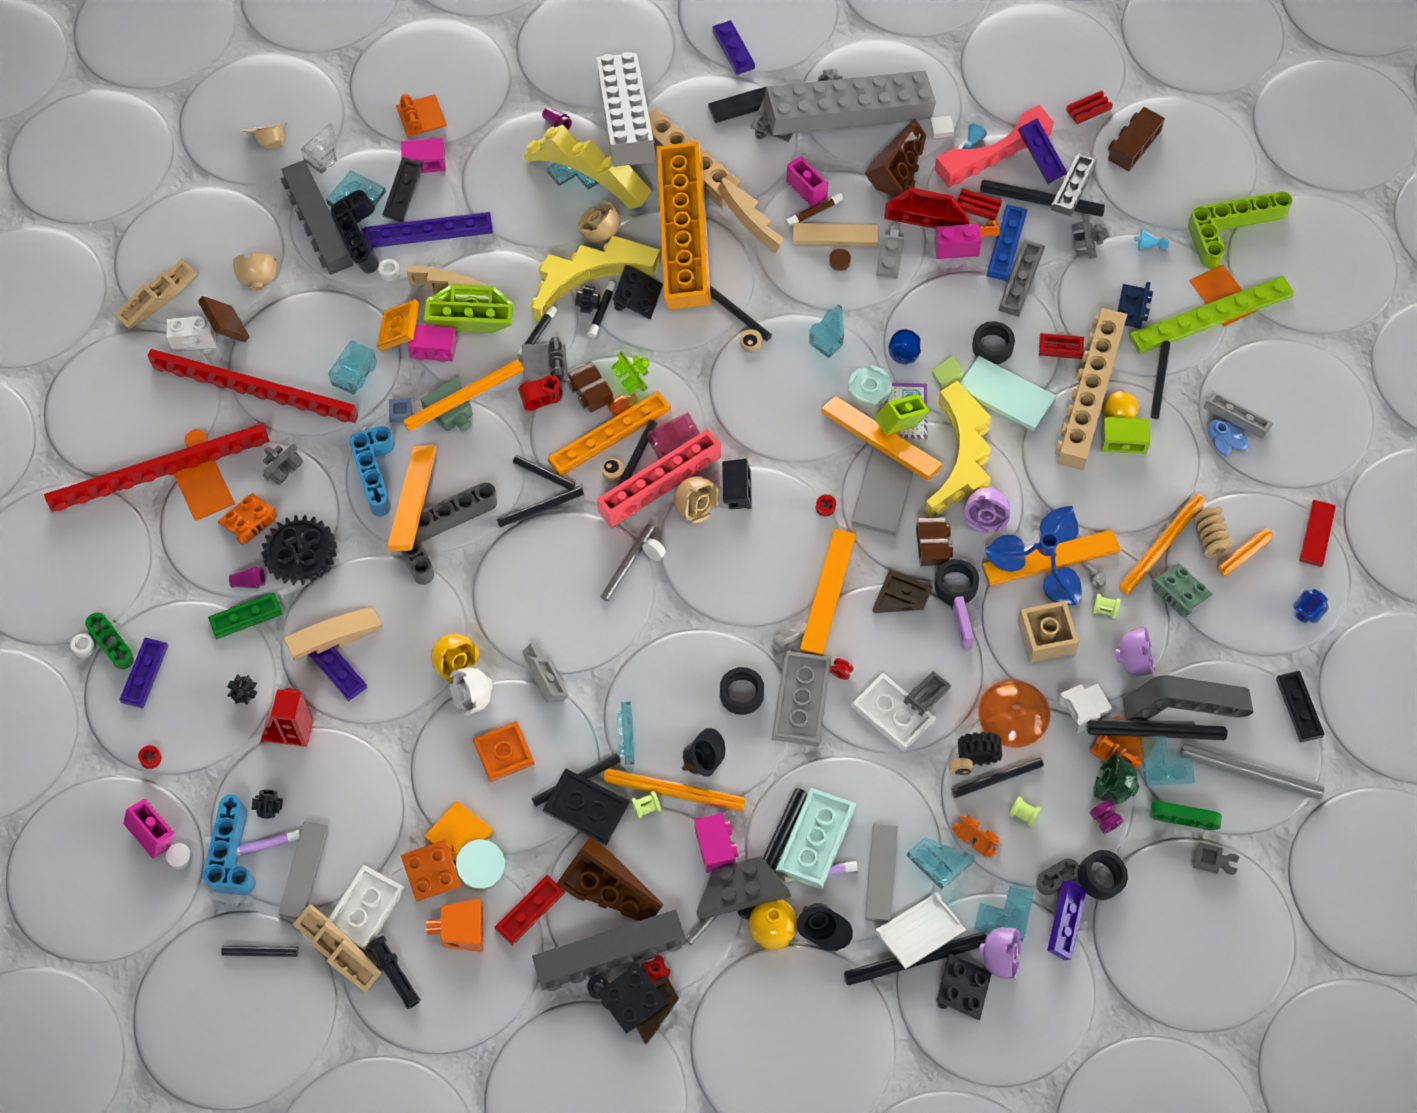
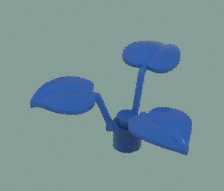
M1073 506L1061 507L1047 514L1040 523L1042 536L1039 542L1035 543L1027 551H1024V542L1019 537L1010 534L1000 536L991 545L986 547L985 553L989 560L998 568L1010 572L1022 569L1026 563L1024 556L1029 555L1036 549H1038L1040 554L1050 556L1053 574L1047 576L1044 580L1043 589L1046 596L1054 602L1066 601L1067 605H1077L1079 603L1082 587L1078 575L1068 567H1064L1057 572L1055 550L1058 544L1074 540L1078 535L1079 528Z

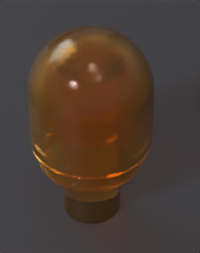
M634 393L627 397L619 395L611 399L608 403V411L612 415H619L628 410L631 404L638 401L637 396Z

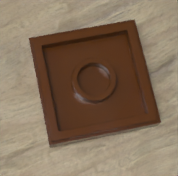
M205 296L198 300L215 333L242 342H246L250 338L231 305Z

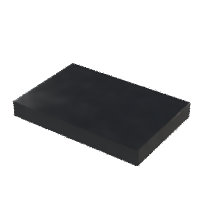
M565 768L542 811L608 845L630 801Z

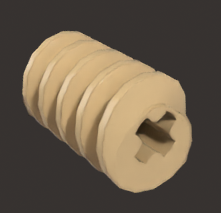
M1220 507L1205 508L1194 514L1204 555L1207 558L1225 556L1229 553L1227 548L1232 545V541L1227 539L1230 534L1225 531L1227 525L1223 523L1225 518L1220 515L1223 512Z

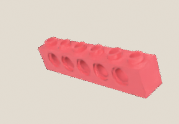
M708 429L599 497L597 499L598 513L610 528L614 527L680 485L684 480L721 458V444Z

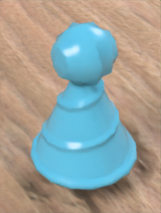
M970 124L968 126V142L964 144L963 149H974L973 145L987 136L986 130L981 125Z
M1144 229L1141 230L1139 237L1134 238V241H1138V250L1157 245L1163 250L1169 246L1168 239H1156L1144 231Z

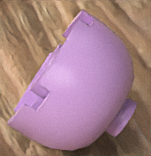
M984 487L976 490L969 496L965 505L964 515L967 518L966 522L974 530L982 533H988V529H996V532L1001 531L1010 520V503L1007 497L1001 491L994 488Z
M1146 628L1134 629L1124 634L1120 640L1119 649H1115L1117 662H1122L1124 669L1136 676L1149 675L1155 672L1154 657L1151 655L1150 649L1152 645Z
M997 928L987 935L985 943L980 944L979 957L984 959L986 968L995 976L1016 978L1020 962L1016 963L1018 953L1021 954V939L1019 930H1016L1017 928Z

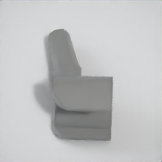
M1083 561L1081 565L1093 576L1090 581L1092 586L1101 590L1106 584L1105 573L1097 572L1086 561Z
M801 631L786 639L777 635L773 639L771 646L782 653L789 644L802 638L804 634Z

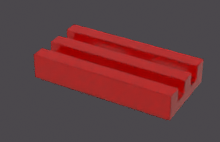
M1099 91L1067 105L1066 111L1076 124H1080L1112 110L1113 104L1108 102L1107 96L1104 97L1103 91Z
M966 189L961 190L957 201L964 212L990 220H996L1002 204V200Z
M1040 333L1039 356L1083 359L1084 337ZM1045 341H1048V342H1058V344H1056V343H1045ZM1066 343L1079 344V346H1078V345H1067Z

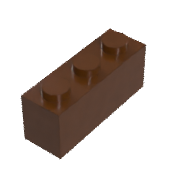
M1143 107L1139 113L1135 112L1128 127L1124 126L1119 134V138L1117 140L1114 139L1108 147L1110 151L1108 160L1130 171L1161 133L1165 118L1146 107Z

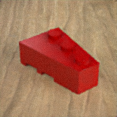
M286 688L285 690L277 689L266 716L261 741L307 747L313 719L301 692L292 688Z

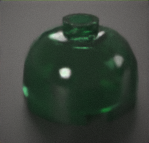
M1116 755L1108 757L1100 768L1104 771L1101 778L1096 777L1093 795L1102 802L1107 800L1112 804H1122L1131 796L1134 797L1138 792L1137 771L1131 762L1123 757Z

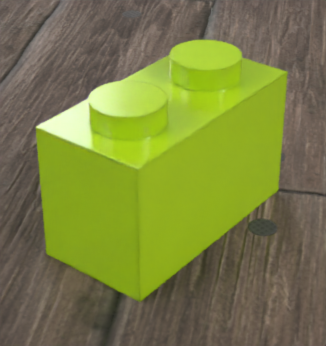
M915 394L888 401L874 418L885 435L917 427L930 410L920 395Z
M1117 416L1105 417L1101 428L1102 452L1147 454L1150 446V419L1139 417L1131 419Z

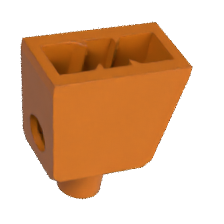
M481 898L442 906L441 919L426 921L427 935L441 934V943L445 948L483 952V904Z

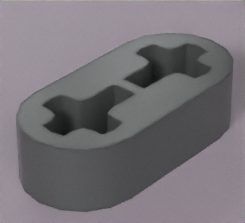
M1067 858L1039 874L1036 881L1038 891L1044 895H1052L1061 890L1063 881H1076L1079 864L1075 860ZM1065 866L1068 869H1074L1072 872V876L1069 873H1066L1063 876L1060 875L1063 873ZM1044 878H1046L1047 881L1056 878V880L1053 881L1051 888L1049 885H1043Z

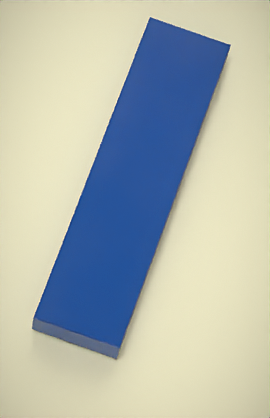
M1011 205L1006 206L1000 227V235L997 237L987 271L988 277L1008 281L1028 209Z

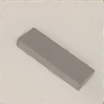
M1215 392L1211 394L1203 407L1261 439L1266 436L1273 425L1271 421Z

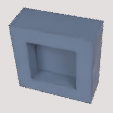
M411 398L389 399L390 423L403 422L404 419L412 416Z

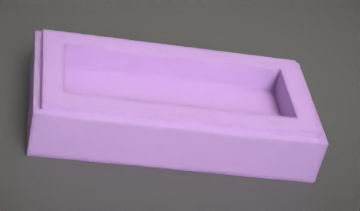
M955 597L952 609L963 649L972 648L974 636L964 597Z

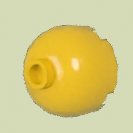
M458 633L446 634L435 643L431 650L432 667L442 678L453 682V677L450 678L452 671L471 667L472 664L476 665L479 651L476 644L468 637Z
M782 899L757 905L750 913L748 923L750 936L765 949L776 950L784 948L797 934L796 912L788 902Z

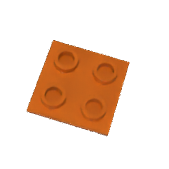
M403 94L400 104L396 105L407 137L447 126L435 94L412 100L407 94Z
M252 493L232 510L226 512L218 520V523L236 535V539L242 545L249 543L255 537L254 533L256 535L260 534L256 526L262 531L265 530L264 527H268L274 522L277 514L274 512L276 511L275 508Z
M1117 716L1114 718V720H1122ZM1100 735L1090 753L1131 779L1157 743L1148 737Z
M446 839L400 855L416 902L462 886L451 856L455 854L452 845L448 846Z

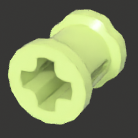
M1097 594L1092 614L1101 613L1116 619L1120 599L1112 600Z
M655 791L650 792V795L643 798L631 799L638 820L642 819V816L645 814L661 811Z
M1019 796L1009 815L1012 817L1017 816L1028 822L1027 825L1031 827L1041 808L1031 806Z

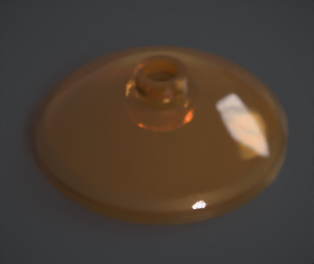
M1006 680L993 685L984 693L980 701L978 716L986 734L992 732L993 735L998 734L1001 737L1002 745L1018 748L1031 745L1044 735L1050 721V708L1044 695L1033 685L1019 680ZM1012 705H1019L1020 709H1014Z

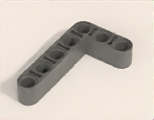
M480 483L422 510L412 551L415 550L417 552L409 554L411 551H400L417 583L425 585L434 578L431 561L421 542L494 509L498 501L495 487L491 483ZM485 495H490L488 498H482ZM466 504L470 505V506H468V507H466V508L462 507L463 505H466ZM443 514H449L447 517H441ZM424 523H428L427 526H424V527H423V526H420V525H422V524H424ZM420 569H427L425 572H418Z
M1169 675L1157 676L1123 698L1126 720H1149L1168 707L1238 718L1249 716L1254 712L1250 690L1246 687Z

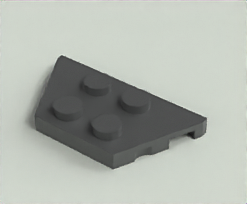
M762 856L714 868L697 909V916L699 920L788 898L791 897V893Z

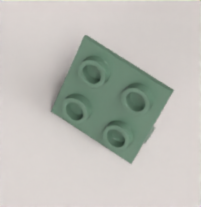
M1180 564L1153 580L1152 587L1154 592L1164 598L1165 602L1173 598L1169 605L1173 606L1176 603L1173 608L1180 616L1188 617L1192 613L1191 609L1213 595L1205 585L1194 578Z

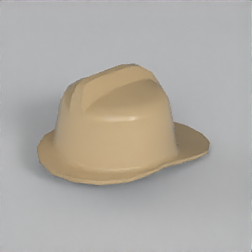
M287 123L276 126L249 128L241 132H252L260 146L267 150H273L283 146L285 140L284 125H287Z

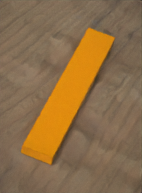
M657 391L547 457V460L556 473L563 476L646 426L649 420H656L671 411V406Z
M837 396L822 407L821 413L926 481H929L941 470V462L895 433L885 435L876 421Z
M435 445L413 446L387 545L389 551H412L437 452Z
M834 529L800 646V652L821 656L824 654L856 539L855 533Z
M1113 529L1059 543L1055 550L1056 569L1119 553L1120 546ZM1036 549L1029 555L1024 556L1025 566L1018 571L1002 570L991 561L983 563L982 569L989 587L1051 571V557L1040 554L1038 549Z

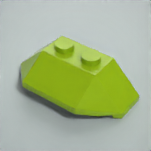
M451 284L433 297L426 299L424 321L435 326L453 327L455 332L494 333L512 325L513 303L494 286Z

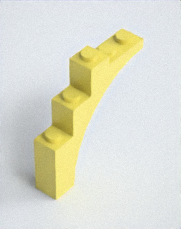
M564 125L555 128L550 127L544 133V138L533 140L528 144V150L523 155L528 162L550 161L565 165L589 176L612 192L629 209L642 206L652 192L630 165L613 167L611 157H606L592 140L578 142Z
M612 235L609 243H605L603 251L580 245L578 251L573 253L571 261L548 254L545 262L542 261L539 267V274H541L542 280L539 286V294L537 298H533L530 309L533 311L534 320L540 321L548 308L553 306L560 297L571 289L600 277L622 275L625 265L654 278L661 263L660 250Z
M958 380L940 391L938 401L954 428L958 445V458L949 479L937 493L926 501L924 512L929 517L942 514L952 503L960 502L965 496L969 498L976 490L984 487L989 488L991 478L981 467L988 462L991 447L981 436L989 431L991 416Z

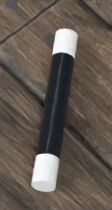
M614 281L608 282L587 334L591 338L596 337L617 285Z
M550 306L524 344L536 343L556 314V307ZM522 347L517 353V357L522 359Z

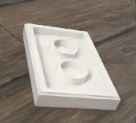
M884 673L851 704L852 709L903 752L936 721V717L931 712L927 711L921 717L917 709L915 711L911 709V704L906 705L904 699L908 693Z
M362 865L328 919L366 953V946L376 938L406 889L395 881Z

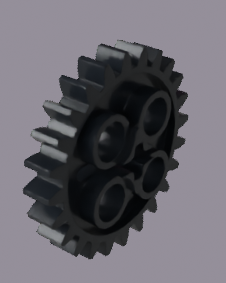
M295 515L294 521H290L286 517V524L283 525L277 522V530L270 528L272 536L265 535L267 543H262L263 550L265 551L261 552L265 567H267L270 574L274 573L276 580L282 577L284 584L289 579H291L293 586H295L297 580H300L302 585L305 584V579H309L313 583V576L316 575L322 578V570L329 572L327 564L334 565L332 557L337 556L335 536L331 533L329 526L325 527L322 520L317 523L315 517H312L310 521H308L306 515L303 516L302 520H299L297 515ZM290 537H295L293 540L286 541ZM317 539L315 542L309 543L310 540ZM290 557L289 560L282 561L284 558ZM308 559H313L310 563H304Z

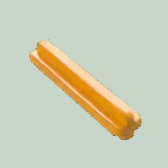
M1268 529L1260 531L1218 565V571L1224 576L1228 575L1271 541L1273 534Z

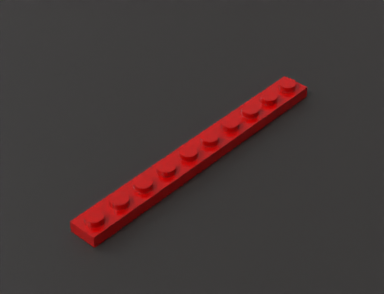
M150 349L147 355L151 366L160 372L167 371L178 377L193 378L200 383L207 382L214 384L218 388H229L240 394L247 393L261 400L269 399L280 405L294 406L301 411L308 410L316 412L323 417H334L341 422L356 423L358 419L356 405L154 349Z
M264 423L46 493L44 494L45 500L52 512L62 511L67 507L84 504L89 500L101 496L105 497L122 489H130L144 482H152L162 476L173 475L186 468H195L199 464L208 461H216L230 454H238L252 447H260L264 443L270 442Z

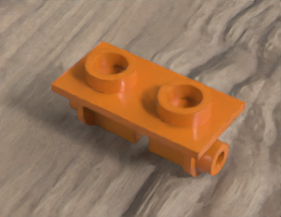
M959 815L958 818L962 822L960 824L956 822L951 830L954 831V835L967 844L970 843L973 837L977 840L972 848L981 853L985 858L988 856L992 859L997 852L994 847L996 845L1002 847V844L998 842L1000 837L989 829L986 832L978 827L980 823L970 815H967L966 818Z

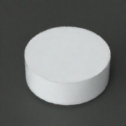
M385 259L380 262L378 266L379 276L386 281L398 278L400 275L398 262L393 259Z
M648 539L642 546L645 554L655 561H660L666 554L663 545L655 539Z
M81 633L73 637L70 648L77 657L85 658L95 651L96 644L89 634Z
M177 843L167 850L166 860L172 868L183 869L190 864L192 853L188 846Z

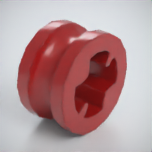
M828 494L819 496L815 506L816 512L824 517L832 515L836 509V500ZM822 502L824 504L830 503V509L827 507L822 508Z
M836 658L834 660L835 666L830 668V672L834 676L843 680H848L850 677L849 673L854 670L851 663L840 658Z
M147 745L138 753V759L146 769L156 768L161 762V754L155 746ZM148 753H150L151 755L156 754V756H153L154 760L151 762L146 757Z

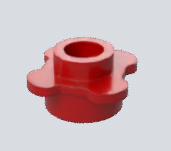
M655 956L654 960L650 962L645 961L641 965L642 970L652 983L670 976V969L666 968L662 956Z

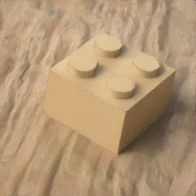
M1066 601L1020 610L1017 622L1030 663L1076 653L1079 640Z

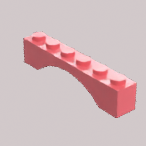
M1037 105L1023 112L1014 130L999 142L977 149H952L936 157L935 171L948 187L960 184L966 178L977 175L983 169L994 166L1004 158L1012 157L1016 152L1024 148L1026 149L1027 146L1017 129L1038 118L1046 135L1049 137L1054 121L1040 105Z

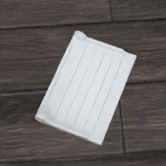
M935 892L883 926L875 929V932L902 966L907 969L966 932V929L941 900L940 895Z

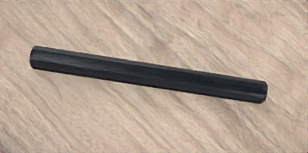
M982 180L980 191L984 193L1046 206H1052L1056 194L988 180ZM1079 199L1074 211L1102 217L1105 205Z
M1094 720L1088 721L1086 726L1089 735L1224 741L1227 739L1228 734L1225 726Z
M796 788L763 856V859L772 870L807 797L806 791ZM755 906L738 910V915L743 919L749 920L750 913Z
M979 932L951 940L908 968L946 958L949 954L957 955L978 949L981 943H985L987 935L985 932ZM896 957L845 971L844 979L846 984L850 986L902 971L905 968Z

